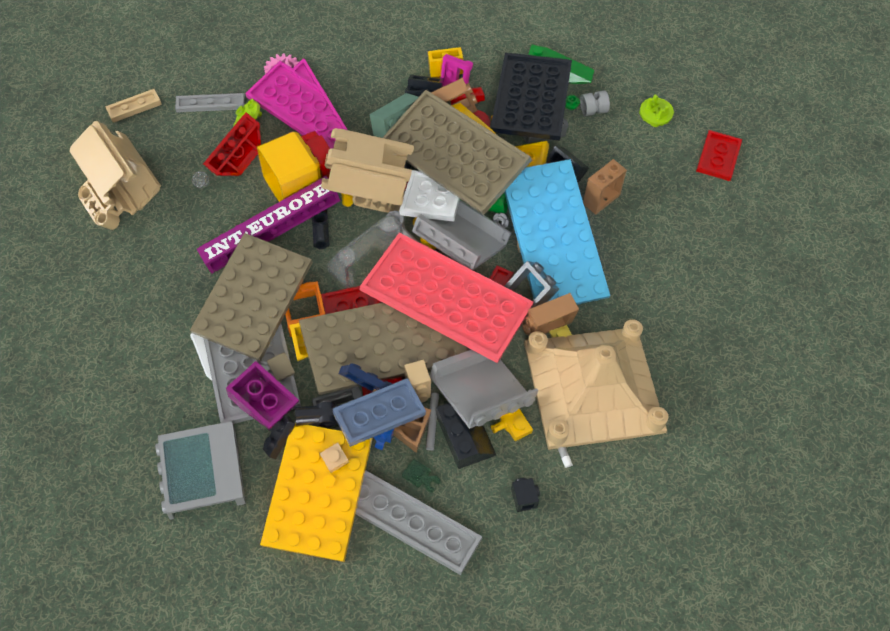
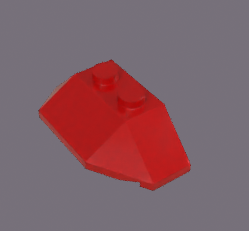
M245 112L205 160L203 165L216 176H241L258 155L257 147L261 145L260 123Z

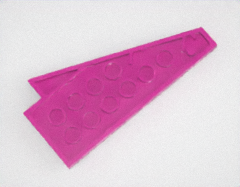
M304 58L293 68L279 61L245 93L248 99L257 101L261 108L301 135L316 131L319 136H323L330 149L334 148L336 140L331 138L332 130L335 128L347 130Z

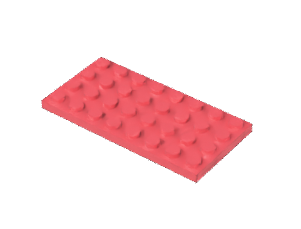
M400 232L360 285V291L496 363L499 362L527 316L528 310L532 308L534 303Z

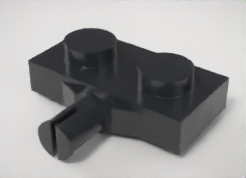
M288 415L282 417L269 430L271 434L264 442L263 450L270 458L275 460L295 426V422Z

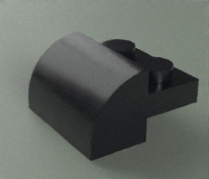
M410 75L405 93L419 97L425 90L430 93L443 87L444 79Z

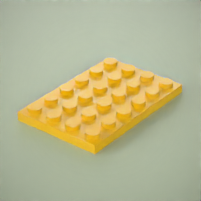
M295 423L293 430L287 438L260 545L345 562L373 438L350 447L342 431L310 425L296 426ZM339 443L349 463L331 473L320 453Z

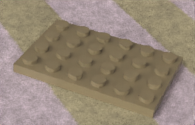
M244 233L190 329L191 333L261 361L313 263L312 259Z

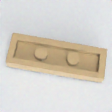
M155 89L105 107L114 123L162 104Z

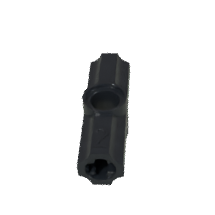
M327 209L311 217L313 246L319 250L330 246Z
M322 402L317 404V406L295 407L296 426L318 425L322 428L333 427L338 424L333 414V408L340 405H335L333 402Z

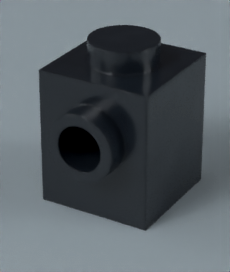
M522 477L512 482L511 491L517 512L538 508L540 490L537 484L534 485L533 478L527 479Z

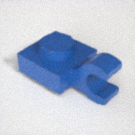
M394 429L375 436V448L383 451L385 442L391 443Z

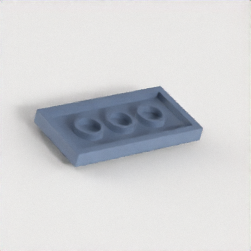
M407 378L333 408V414L351 447L425 416L426 410Z

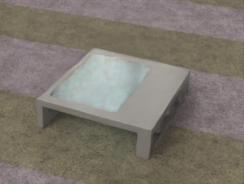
M232 421L158 436L159 443L155 444L161 462H158L157 466L159 475H162L163 480L159 482L161 494H164L165 501L161 502L163 513L167 514L170 520L174 519V513L234 500L237 506L246 504L236 432Z

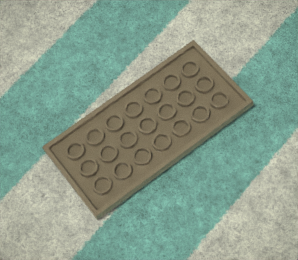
M427 90L419 96L383 136L385 139L413 145L412 155L408 154L406 162L483 215L532 161L529 155Z
M385 303L299 320L318 395L361 386L338 374L341 366L349 365L350 363L359 365L361 370L366 373H374L378 376V379L384 381L405 376L404 365L424 360L427 370H431L433 363L470 350L468 347Z

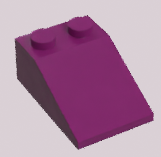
M257 361L226 387L228 397L240 409L269 430L299 402L289 390Z

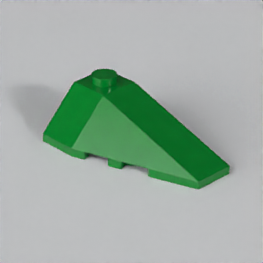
M531 45L528 55L572 60L570 84L591 83L594 69L547 47Z

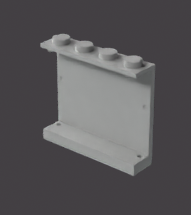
M461 200L459 201L454 222L428 219L420 214L417 216L412 229L413 233L471 270L476 269L504 249L511 235L510 231Z
M473 350L433 363L429 375L469 429L475 426H482L492 419L497 420L507 413H514L524 406H531L538 393L537 388L530 389L527 392L501 359L496 363Z

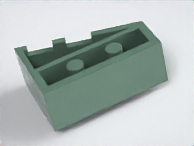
M405 93L369 114L373 136L383 138L419 97Z

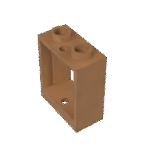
M463 78L431 92L445 102L465 94L467 98L457 103L463 104L472 113L477 111L475 104L478 102L470 84H465Z
M614 159L588 178L583 204L595 215L620 196L627 170Z
M571 293L528 310L527 316L523 321V331L529 336L535 331L546 334L551 330L568 325L574 320L579 308Z

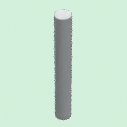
M431 393V416L428 422L426 450H434L437 422L436 407H438L439 401L438 393Z

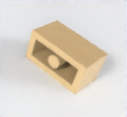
M424 360L404 365L405 379H409L421 403L427 401L428 398H431V379Z

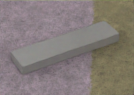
M245 93L176 96L175 110L176 112L237 110L239 106L245 105Z

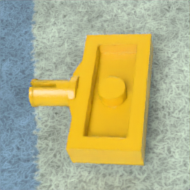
M520 409L514 413L502 415L500 422L491 425L493 433L505 429L510 433L514 441L533 432L532 427Z

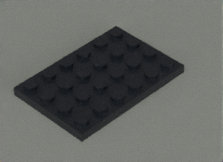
M505 52L490 128L495 133L560 141L572 60Z

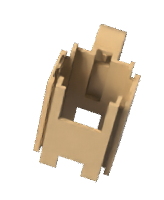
M94 121L70 147V153L88 179L80 187L78 197L97 225L114 230L119 225V215L123 211L134 215L138 210H142L159 192L161 185L125 134L115 131L119 136L117 137L111 134L106 125Z
M333 129L331 138L336 139L334 148L329 150L325 160V167L331 169L329 179L322 178L321 187L329 191L353 195V203L359 207L387 213L399 211L403 203L407 181L409 182L412 170L404 168L408 154L412 155L414 146L345 129Z

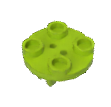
M655 94L653 98L650 97L641 104L639 114L651 126L659 127L672 120L674 110L668 101L658 98Z
M250 99L244 106H239L236 110L237 117L234 125L245 112L255 120L257 116L261 117L262 112H260L259 103L254 99Z

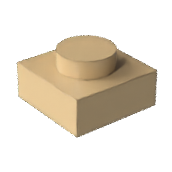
M339 443L320 453L331 473L349 463Z

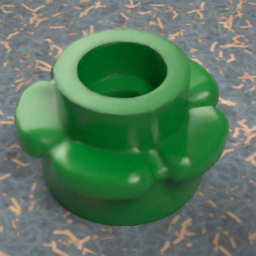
M575 95L567 96L565 107L569 110L576 109L579 106L578 104H580V99Z

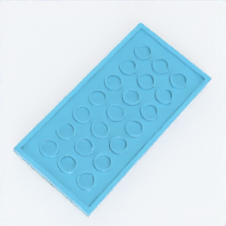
M571 159L526 167L504 192L523 263L525 264L527 261L538 262L544 267L543 271L545 274L555 279V285L559 290L549 301L571 293L576 304L609 298L610 292ZM530 272L527 277L533 299H535L545 287Z

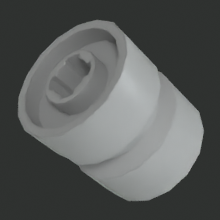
M605 90L595 92L594 95L592 93L581 94L580 107L583 115L590 116L596 112L598 114L609 112L610 101Z

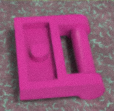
M445 54L441 71V78L444 79L443 86L459 80L460 69L464 70L463 80L465 84L469 83L473 63Z

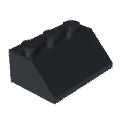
M450 403L436 407L437 420L458 469L496 456L483 425L469 429Z

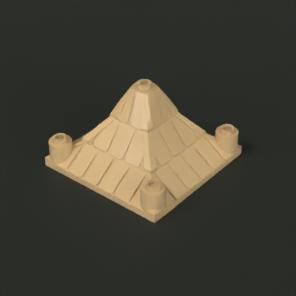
M628 320L625 322L623 329L568 335L567 337L547 338L543 332L535 331L530 334L528 340H525L524 345L534 389H538L536 398L548 450L651 436L667 432L668 413L664 408L659 407L640 340L643 326L639 321Z

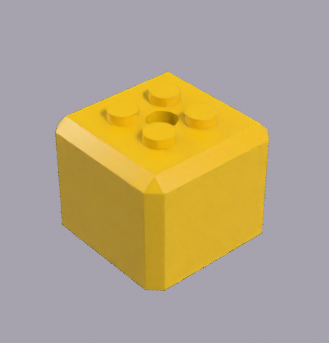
M290 132L257 147L263 177L279 202L321 179L320 164L299 133Z

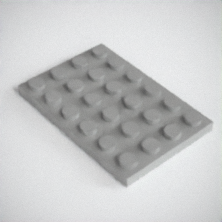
M281 323L261 361H257L272 376L273 374L268 367L267 360L285 352L290 361ZM204 338L220 423L232 421L235 424L254 419L228 397L226 387L257 360ZM294 375L279 381L299 400L292 409L301 407Z

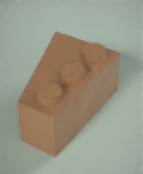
M425 408V416L394 428L393 435L416 453L431 416V409Z

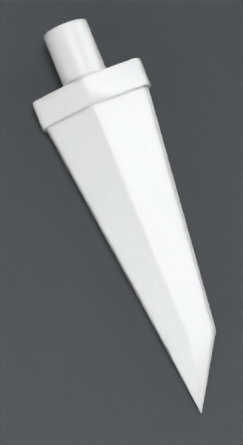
M191 333V340L194 343L204 372L212 380L204 338Z

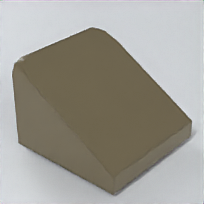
M285 352L267 360L268 367L276 380L281 381L295 374Z

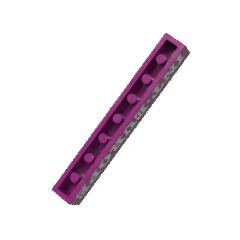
M321 178L197 248V251L210 273L213 274L227 265L244 233L269 242L340 202L338 193L323 189L321 187Z

